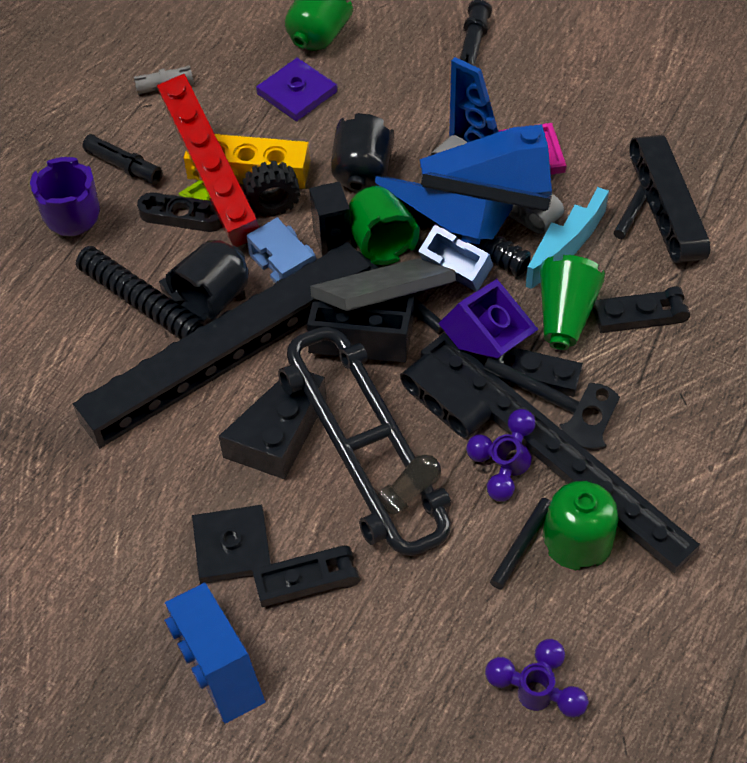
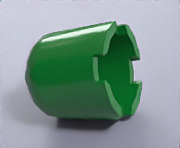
M295 0L284 20L286 32L292 39V42L299 48L309 51L323 50L332 43L351 18L353 4L351 1L347 3L346 0Z
M381 186L367 187L356 193L350 200L351 233L363 256L370 259L371 263L375 265L396 263L400 260L399 255L408 248L410 251L415 248L419 240L420 228L401 199L393 195L389 190Z
M573 481L562 486L551 499L542 533L550 558L559 565L572 570H580V567H590L594 564L596 566L601 565L610 556L615 541L618 522L616 502L610 492L602 486L589 481Z

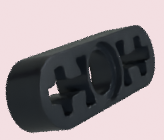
M151 192L142 195L137 201L140 218L147 223L205 232H214L223 227L211 201ZM180 208H185L189 210V212L183 216H176L173 214L174 211Z

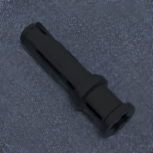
M474 0L469 3L467 10L469 17L465 20L463 26L466 35L460 60L473 66L476 64L481 39L487 34L489 28L487 20L491 17L493 11L492 6L484 0Z

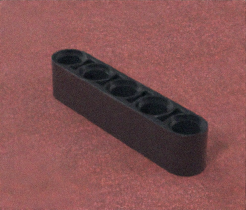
M662 134L632 138L629 145L630 158L672 261L674 263L706 260L710 255L709 237L666 137Z

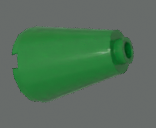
M563 255L562 260L553 261L554 256H551L542 261L540 269L544 339L554 349L567 350L569 347L576 345L603 286L605 271H598L599 265L584 257Z

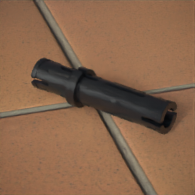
M94 134L87 135L83 141L82 148L85 152L91 153L123 169L131 177L137 176L152 185H156L163 176V170H161L160 166L144 160L143 156L138 153H129L116 145L96 137Z

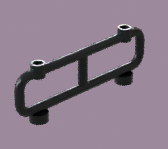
M330 327L317 328L295 337L287 348L289 366L283 367L278 371L280 384L288 395L304 390L372 513L359 520L360 530L365 540L370 545L386 539L393 550L407 556L422 554L442 544L450 534L451 522L445 508L451 505L449 494L443 487L433 489L362 364L368 359L364 346L361 343L351 345L348 338L342 332ZM328 340L333 342L340 351L342 364L352 372L381 425L346 439L301 358V350L321 341ZM384 438H389L422 496L421 501L425 511L432 515L436 521L437 528L433 533L412 542L406 541L400 536L354 453L355 450Z

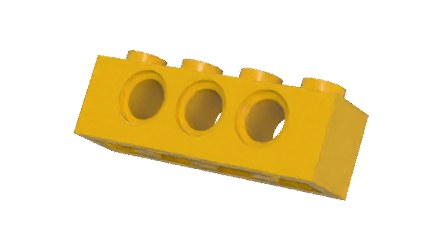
M215 134L239 183L243 184V178H246L245 174L247 171L252 172V167L255 165L261 167L263 162H266L268 165L271 164V161H277L278 165L283 162L286 163L287 167L291 166L296 174L299 189H305L310 167L309 142ZM185 151L184 163L187 179L200 180L187 151Z

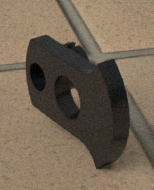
M589 383L572 418L566 423L559 424V428L586 450L606 448L607 445L603 440V433L620 400V396L608 386ZM603 395L607 400L599 401L596 397ZM593 408L596 411H600L602 420L596 425L587 424L582 419V413L585 410Z

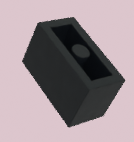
M340 181L309 188L313 231L322 257L331 249L338 248L346 242H349L352 246L350 207Z

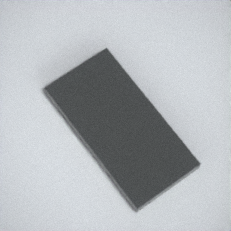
M417 258L312 285L310 288L311 297L342 310L350 311L453 283L456 281L454 269Z

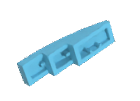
M597 187L587 208L574 205L564 226L551 222L528 265L527 288L532 289L541 283L540 269L542 261L546 258L554 256L553 261H559L563 259V255H575L594 232L606 212L608 190Z

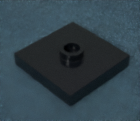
M262 504L192 515L200 584L253 576L252 569L271 564Z

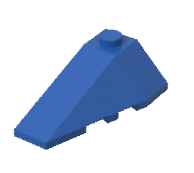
M454 57L451 60L449 137L456 135L469 143L498 133L482 70Z
M542 124L509 128L420 159L422 176L424 173L432 172L544 195L552 194L549 150Z
M378 176L375 179L376 184L389 190L393 195L449 232L462 235L461 240L468 243L480 244L481 239H493L513 209L511 204L422 187L423 185L420 183Z

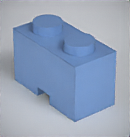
M278 217L246 235L249 255L263 270L268 267L273 272L270 274V278L274 283L294 274L304 265L316 261V256L311 247L303 245L297 238L293 228L285 226Z
M437 225L433 226L418 250L422 260L454 269L456 281L475 292L479 290L493 267L490 254L468 242H463L457 236Z

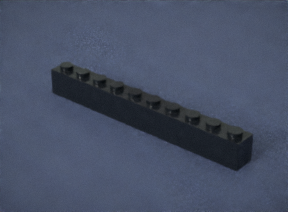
M349 242L338 248L331 249L323 257L304 265L299 271L287 278L280 279L265 291L251 296L248 301L232 310L224 312L214 321L205 326L198 327L190 335L178 342L171 343L166 349L156 355L142 360L137 366L122 375L113 377L108 383L93 392L84 394L79 400L72 403L79 423L99 449L306 325L312 303L319 301L311 297L310 286L370 271L371 265Z

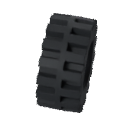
M271 161V164L267 165L266 162H263L261 167L256 165L252 167V172L247 171L245 174L246 178H243L244 195L255 214L260 212L261 216L266 217L267 214H271V217L276 216V213L280 212L282 215L286 213L287 208L293 209L294 203L297 204L299 201L300 189L296 174L291 166L287 167L286 163L281 162L278 165L277 161ZM269 188H276L274 190L265 191Z

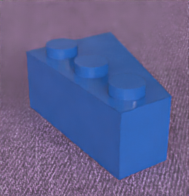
M205 582L164 602L170 617L164 619L173 640L180 637L181 642L177 643L185 662L187 664L193 662L192 673L200 689L206 687L224 724L266 703L246 649Z

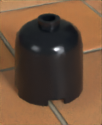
M357 113L354 119L345 121L342 118L336 125L331 170L337 182L340 181L341 185L352 191L359 192L367 187L379 186L375 183L376 176L386 177L388 173L395 131L385 127L382 118L371 114Z
M209 240L166 274V283L172 294L177 291L185 301L181 306L205 322L208 318L213 320L246 287L249 271L245 262V256L238 247L231 246L221 240Z

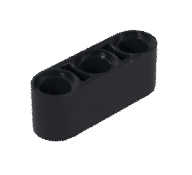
M429 354L423 355L400 374V380L405 389L462 438H468L493 416L490 406L480 395Z

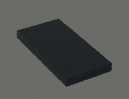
M432 172L424 173L421 181L422 187L542 211H547L550 208L552 196Z

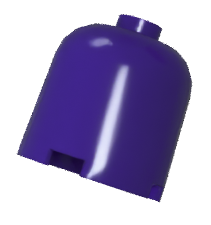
M59 157L47 161L48 166L40 170L39 173L34 171L30 180V186L46 226L52 232L62 236H77L90 230L97 222L100 213V205L91 168L78 163L77 158Z

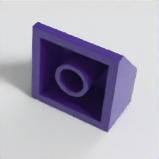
M498 279L459 302L438 323L458 349L494 358L501 357L538 330Z

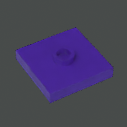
M295 58L257 85L256 90L259 96L297 122L337 92V84L299 58Z

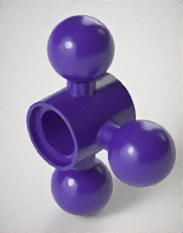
M518 409L511 413L508 418V428L512 432L511 435H501L494 442L485 435H475L467 443L466 451L473 461L484 462L492 457L501 467L499 474L492 476L487 483V493L495 501L504 502L510 499L515 491L514 482L510 478L511 475H521L531 465V454L522 444L523 437L531 434L536 424L533 414L528 410ZM517 450L512 459L506 460L507 455L511 451Z
M545 639L541 641L535 649L537 663L526 666L521 673L516 672L514 664L505 657H495L486 665L485 676L488 682L497 688H504L510 684L519 687V701L529 710H543L553 701L557 703L563 715L569 718H577L582 716L588 708V697L581 688L569 686L560 690L554 687L555 675L552 669L560 667L565 659L564 647L557 640ZM532 682H538L545 687V690L534 692L527 685Z

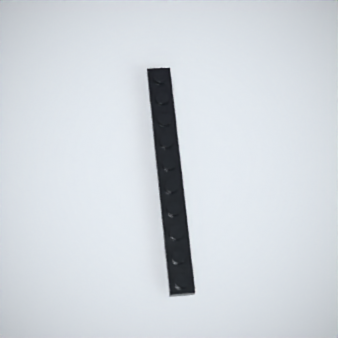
M443 333L421 350V357L425 354L433 356L480 395L492 410L493 416L491 419L510 435L512 432L508 428V418L511 413L518 409L530 411L535 418L536 424L533 432L523 437L522 444L568 484L573 481H589L602 486L610 492L617 506V526L674 574L698 552L700 544L499 377L483 369L484 365L470 353L458 349L447 334Z

